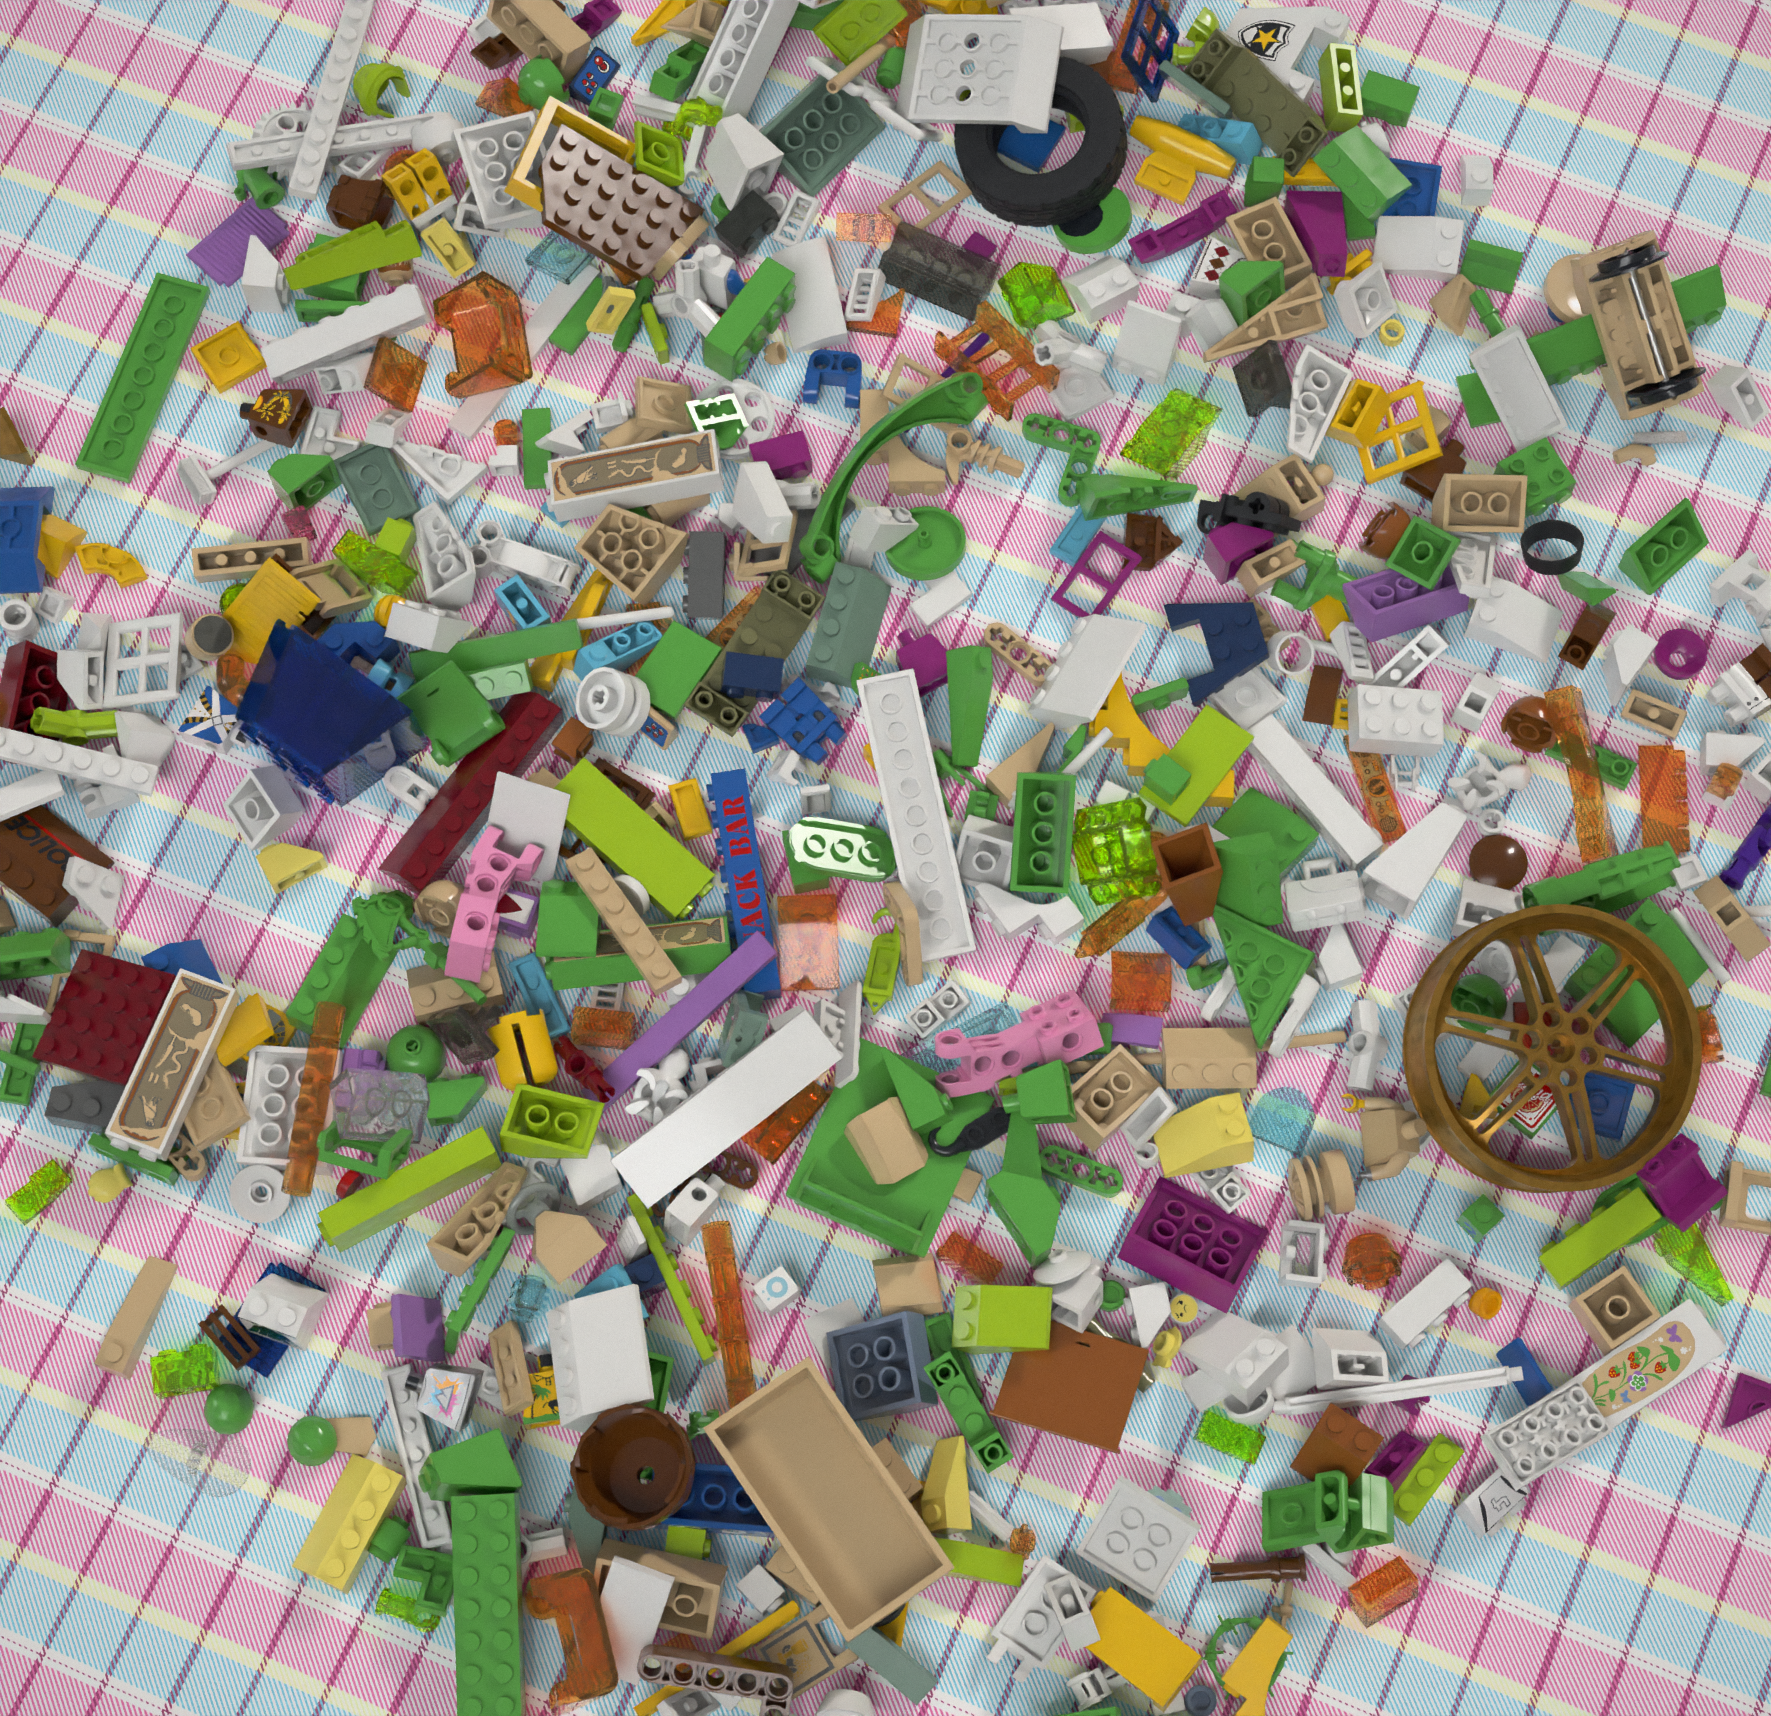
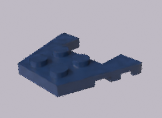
M1253 602L1164 605L1172 632L1200 623L1214 671L1187 680L1189 685L1188 691L1194 707L1202 704L1203 700L1215 692L1216 694L1224 689V685L1237 676L1240 678L1270 657Z

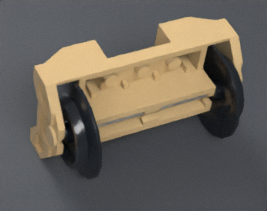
M1654 230L1638 233L1621 242L1570 260L1574 290L1582 314L1591 313L1607 361V365L1599 368L1608 395L1615 405L1621 420H1631L1661 410L1662 407L1669 408L1678 405L1682 400L1690 399L1705 391L1700 376L1706 372V367H1697L1663 260L1670 253L1669 251H1660ZM1601 261L1597 264L1598 272L1591 276L1588 282L1584 270L1585 266ZM1626 397L1639 398L1641 404L1631 407L1627 403Z

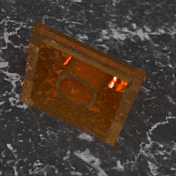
M1111 951L1109 1009L1168 1012L1171 1004V956L1163 953Z

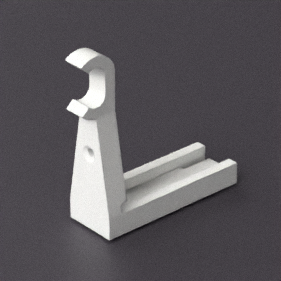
M635 93L632 100V105L636 106L635 115L693 129L684 162L685 182L679 186V191L686 198H694L695 193L693 189H687L685 185L688 177L695 176L699 178L702 176L697 165L712 125L710 112Z

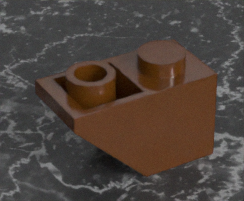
M1599 603L1594 606L1588 604L1558 657L1584 670L1617 613Z

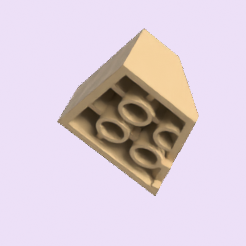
M608 504L574 549L631 599L647 606L682 562L689 534Z

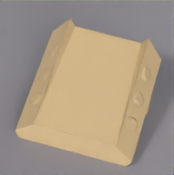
M927 1253L925 1258L909 1255L872 1260L883 1317L903 1311L923 1314V1316L944 1312L932 1253Z

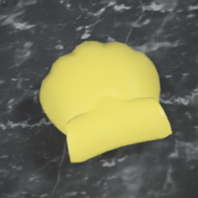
M118 1163L113 1168L102 1169L93 1173L88 1181V1195L94 1197V1200L97 1202L107 1203L114 1200L125 1188L133 1186L126 1174L124 1165Z
M1176 1326L1157 1335L1153 1343V1352L1156 1353L1152 1363L1153 1366L1171 1367V1360L1177 1355L1182 1343L1181 1332Z

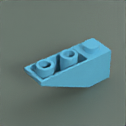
M1184 113L1177 125L1210 140L1235 157L1239 164L1250 165L1253 156H1257L1263 146V142L1254 124L1251 122Z
M651 621L636 622L579 649L573 672L581 681L591 671L600 667L613 668L624 672L653 649L663 635Z

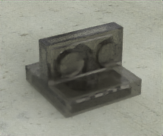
M1267 340L1232 368L1248 417L1256 418L1269 407L1290 409L1292 385L1277 341Z
M496 1004L485 1007L480 1005L470 1011L468 1009L464 1010L462 1006L434 1013L426 1021L464 1066L492 1059L500 1051L484 1033L503 1013Z

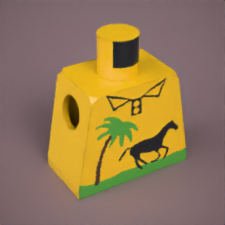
M552 1354L538 1356L539 1373L528 1374L534 1404L524 1409L523 1423L527 1430L561 1425Z

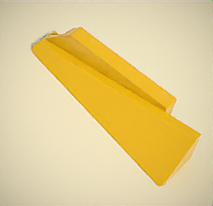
M596 569L561 621L599 616L614 583ZM593 629L580 630L583 647L586 646ZM579 649L537 657L530 667L534 686L553 692L563 668L573 671Z

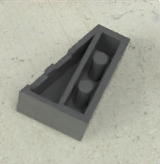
M689 531V538L684 551V555H689V567L683 568V584H688V595H683L682 611L687 613L689 620H724L725 546H727V536L724 532Z
M104 1080L53 1086L44 1116L52 1125L100 1134L105 1133L125 1087Z

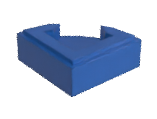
M757 724L742 725L743 732L753 754L780 744V740L774 731Z

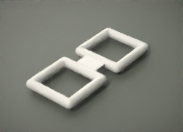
M808 56L806 58L807 66L828 80H831L838 74L828 66L833 64L839 72L847 67L831 57ZM860 75L842 88L851 96L863 97L871 102V110L916 141L939 142L943 140V133L930 123H921L919 129L895 113L897 101H894L895 99Z

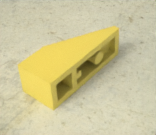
M955 1436L936 1442L921 1499L923 1522L931 1533L949 1535L972 1530L964 1436Z

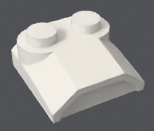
M1376 261L1352 280L1339 282L1334 293L1345 328L1357 338H1367L1398 310L1382 267V261Z

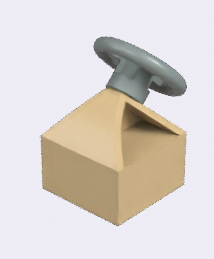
M540 1182L531 1184L516 1194L509 1204L506 1220L509 1228L515 1231L516 1234H534L532 1258L554 1285H560L603 1250L607 1244L585 1216L559 1213L561 1198L557 1188L549 1183ZM537 1192L532 1201L526 1206L518 1208L524 1199ZM548 1193L552 1199L550 1208L544 1203ZM525 1217L531 1225L521 1226L516 1222V1219Z

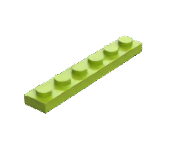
M636 1193L626 1197L631 1212L644 1235L651 1254H653L666 1286L704 1367L716 1362L713 1354L718 1351L711 1334L705 1336L700 1325L704 1324L705 1321L699 1308L695 1307L692 1309L687 1299L692 1294L685 1279L679 1281L675 1271L679 1269V1266L672 1252L666 1254L662 1246L667 1241L660 1226L653 1227L649 1217L654 1215L651 1207L647 1208Z

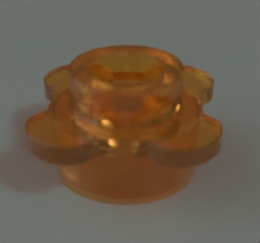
M1023 1523L1020 1528H1015L1012 1531L1010 1549L1012 1553L1022 1554L1023 1560H1028L1030 1552H1033L1035 1549L1036 1536L1033 1530H1029L1028 1525Z

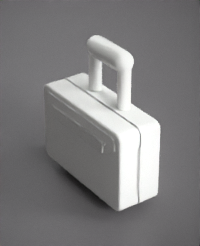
M1324 857L1303 862L1301 868L1304 880L1288 882L1284 885L1288 918L1294 932L1365 918L1367 905L1361 877H1358V873L1355 870L1337 873L1334 857ZM1329 869L1330 875L1311 878L1310 872Z

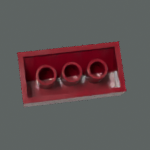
M27 640L8 647L0 683V727L59 741L60 738L35 733L30 727V719L34 714V710L38 707L62 712L66 710L68 693L57 679V652Z

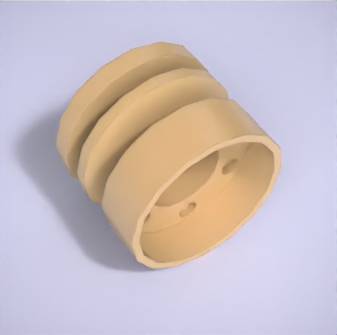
M1340 1148L1320 1152L1318 1167H1316L1309 1155L1303 1157V1164H1301L1298 1158L1289 1159V1192L1302 1221H1310L1313 1212L1318 1219L1323 1218L1325 1203H1327L1334 1215L1355 1210L1356 1200L1353 1180L1346 1157Z

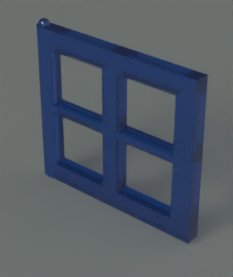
M1139 0L1120 58L1150 102L1157 103L1165 79L1162 78L1159 68H1157L1153 83H1151L1145 72L1151 54L1158 63V67L1163 60L1171 62L1173 43L1177 44L1180 32L1159 0ZM1149 5L1156 14L1151 33L1148 32L1143 24ZM1161 24L1169 33L1163 52L1156 43ZM1138 36L1146 46L1140 65L1132 55Z

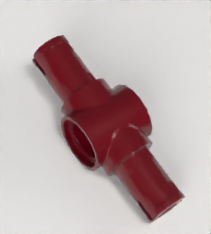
M560 1037L558 1040L562 1043V1046L555 1042L553 1049L565 1061L566 1073L581 1083L584 1088L590 1089L600 1102H608L610 1098L606 1095V1092L613 1097L615 1089L603 1077L602 1066L583 1050L578 1049L569 1037Z

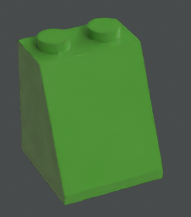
M499 1428L430 1453L419 1471L420 1475H418L422 1491L424 1493L428 1492L430 1500L451 1502L452 1496L518 1493L523 1486Z

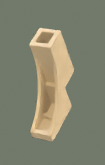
M883 389L860 390V439L873 425L889 413V402L880 397ZM898 435L883 444L866 462L868 465L873 466L889 463V493H895L898 496H908L911 493L935 496L939 493H945V471L935 468L915 456L904 445Z

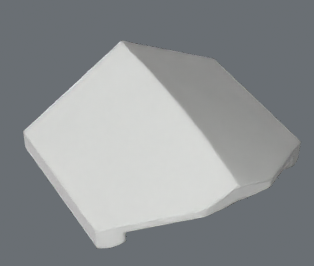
M115 712L121 757L159 766L160 768L174 747L172 731L152 714Z

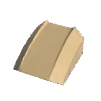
M898 1096L888 1098L879 1105L856 1116L846 1125L844 1134L877 1185L896 1183L924 1167L928 1159V1153L919 1133L912 1129Z

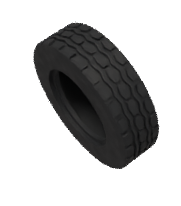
M1059 57L1051 108L1068 112L1076 117L1085 127L1083 142L1074 157L1063 166L1050 172L1041 174L1022 173L1010 168L1001 161L997 155L998 145L1009 125L955 124V153L964 180L979 204L982 203V207L992 215L995 214L997 218L1026 227H1047V225L1063 224L1066 221H1072L1084 215V213L1091 211L1100 204V201L1104 200L1113 190V186L1117 184L1122 174V168L1125 166L1127 157L1125 151L1128 150L1126 127L1122 111L1110 84H1107V81L1088 65L1068 57ZM970 91V93L968 94V96L966 97L965 100H967V99L970 97L971 91Z

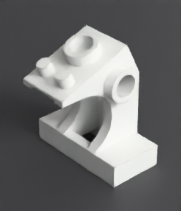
M1748 549L1709 585L1711 603L1721 608L1731 598H1739L1746 603L1745 609L1747 612L1756 617V626L1758 628L1763 624L1769 626L1771 624V578L1759 571L1757 554ZM1753 583L1757 585L1758 588L1755 591H1753L1745 585Z

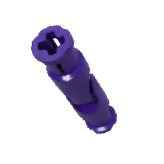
M1771 804L1767 806L1755 826L1735 851L1731 864L1719 875L1723 883L1732 889H1742L1748 874L1756 870L1771 848Z

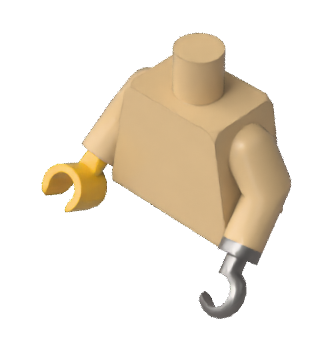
M1349 1093L1343 1094L1342 1098L1353 1099V1105L1350 1108L1341 1107L1342 1110L1348 1113H1355L1360 1108L1365 1109V1112L1360 1113L1366 1171L1358 1172L1359 1178L1357 1181H1353V1185H1359L1366 1178L1368 1182L1400 1175L1409 1163V1160L1419 1154V1137L1426 1134V1123L1422 1119L1417 1118L1414 1112L1405 1111L1401 1103L1388 1097H1365V1100H1362Z

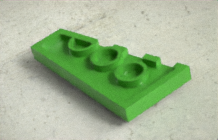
M504 1227L499 1236L495 1235L490 1246L487 1248V1251L490 1252L487 1259L479 1260L473 1272V1276L476 1277L471 1286L465 1285L458 1300L462 1302L457 1311L452 1309L444 1324L448 1328L444 1351L455 1355L458 1350L461 1330L467 1332L477 1309L475 1305L476 1303L482 1304L491 1284L489 1282L490 1278L495 1279L513 1244L515 1231Z

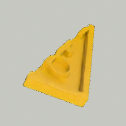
M663 0L631 37V43L638 47L671 32L660 27L697 0ZM709 0L724 6V8L729 5L728 0Z

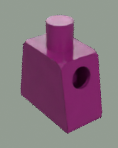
M912 628L902 631L897 636L903 647L896 651V663L899 671L914 669L921 698L948 683L947 649L931 633L918 639Z

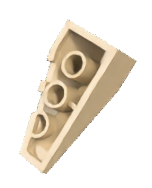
M505 1161L429 1240L426 1245L439 1269L460 1278L490 1246L507 1214L510 1202L519 1192L528 1175L526 1169Z

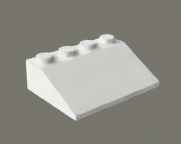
M533 111L453 130L484 229L544 227L540 211L504 192L536 121ZM543 140L525 180L540 188L542 187L538 168L546 154Z
M1098 614L1077 619L1071 628L1073 633L1069 640L1065 641L1058 650L1057 654L1059 657L1055 664H1052L1046 670L1044 683L1032 694L1030 698L1032 703L1027 712L1046 726L1052 722L1055 725V730L1093 721L1145 632L1147 625L1143 622Z
M257 1045L250 1050L243 1102L251 1120L240 1126L236 1163L266 1165L280 1171L306 1175H333V1164L318 1161L320 1149L316 1147L320 1132L327 1129L333 1120L335 1121L339 1118L340 1112L337 1108V1099L343 1062L341 1050Z
M637 1284L569 1300L546 1312L561 1427L584 1433L597 1419V1416L608 1409L623 1404L643 1406L655 1400L639 1287Z

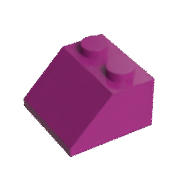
M1234 522L1225 526L1218 525L1207 535L1203 560L1219 584L1223 585L1236 578L1235 574L1245 561L1271 549L1275 535L1269 530Z

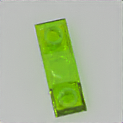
M350 529L345 532L331 550L359 579L385 594L402 596L418 575V571Z

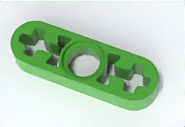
M1055 1145L1045 1147L1040 1153L1041 1170L1050 1176L1105 1198L1115 1197L1121 1191L1123 1178L1119 1171ZM1052 1154L1058 1155L1057 1160L1063 1164H1066L1067 1158L1071 1159L1068 1164L1067 1174L1062 1172L1064 1166L1055 1163L1053 1167H1049L1045 1156L1051 1157ZM1077 1164H1084L1088 1167L1090 1173L1085 1179H1077L1072 1174V1168ZM1095 1170L1100 1171L1098 1178L1107 1180L1108 1176L1114 1178L1113 1183L1117 1186H1111L1107 1190L1104 1188V1182L1096 1179L1095 1185L1090 1184L1094 1177Z

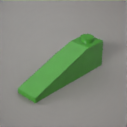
M1093 473L1081 479L1076 492L1084 519L1089 521L1192 502L1198 488L1195 484L1113 474L1099 476V474Z

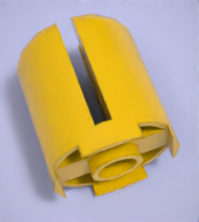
M539 1009L540 1015L527 1016L526 1010L499 1017L501 1023L491 1028L488 1023L485 1025L500 1082L508 1090L514 1091L517 1084L529 1085L515 1034L520 1031L536 1086L546 1085L557 1075L558 1066L542 1009Z

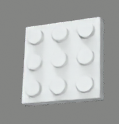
M1120 1475L1075 1553L1156 1604L1202 1525Z

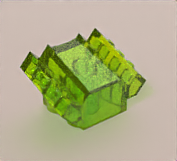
M1174 388L1170 390L1165 400L1159 403L1139 426L1133 438L1126 442L1119 455L1161 475L1173 477L1177 480L1206 445L1209 432L1223 409L1185 391Z
M1140 797L1077 809L1074 820L1076 834L1072 835V844L1081 886L1087 885L1089 897L1096 906L1159 894L1162 881L1156 874L1157 862L1151 845V826L1145 819L1147 807Z

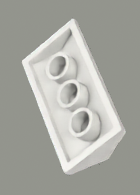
M43 770L0 788V822L66 795L60 774Z

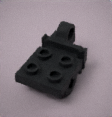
M1253 492L1245 500H1240L1237 496L1222 493L1221 501L1212 502L1200 499L1197 526L1205 534L1211 531L1205 526V520L1211 514H1213V521L1217 522L1216 526H1225L1234 522L1287 536L1289 531L1299 532L1302 522L1289 517V507L1283 500L1262 492Z

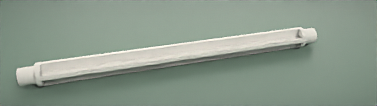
M1503 1366L1285 1397V1400L1274 1401L1273 1406L1275 1415L1287 1414L1291 1416L1325 1411L1330 1403L1339 1408H1347L1512 1384L1511 1382L1521 1381L1524 1378L1521 1366L1512 1368Z

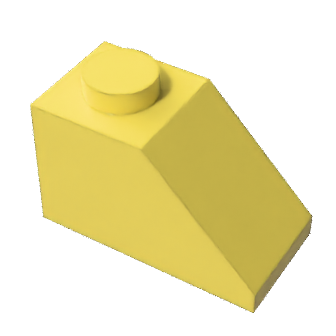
M283 842L277 845L271 844L261 850L260 854L255 856L276 894L328 867L321 852Z

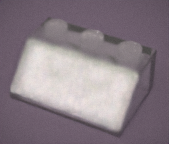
M346 1068L329 1084L340 1139L387 1142L401 1128L413 1131L411 1144L421 1142L430 1105L425 1074Z

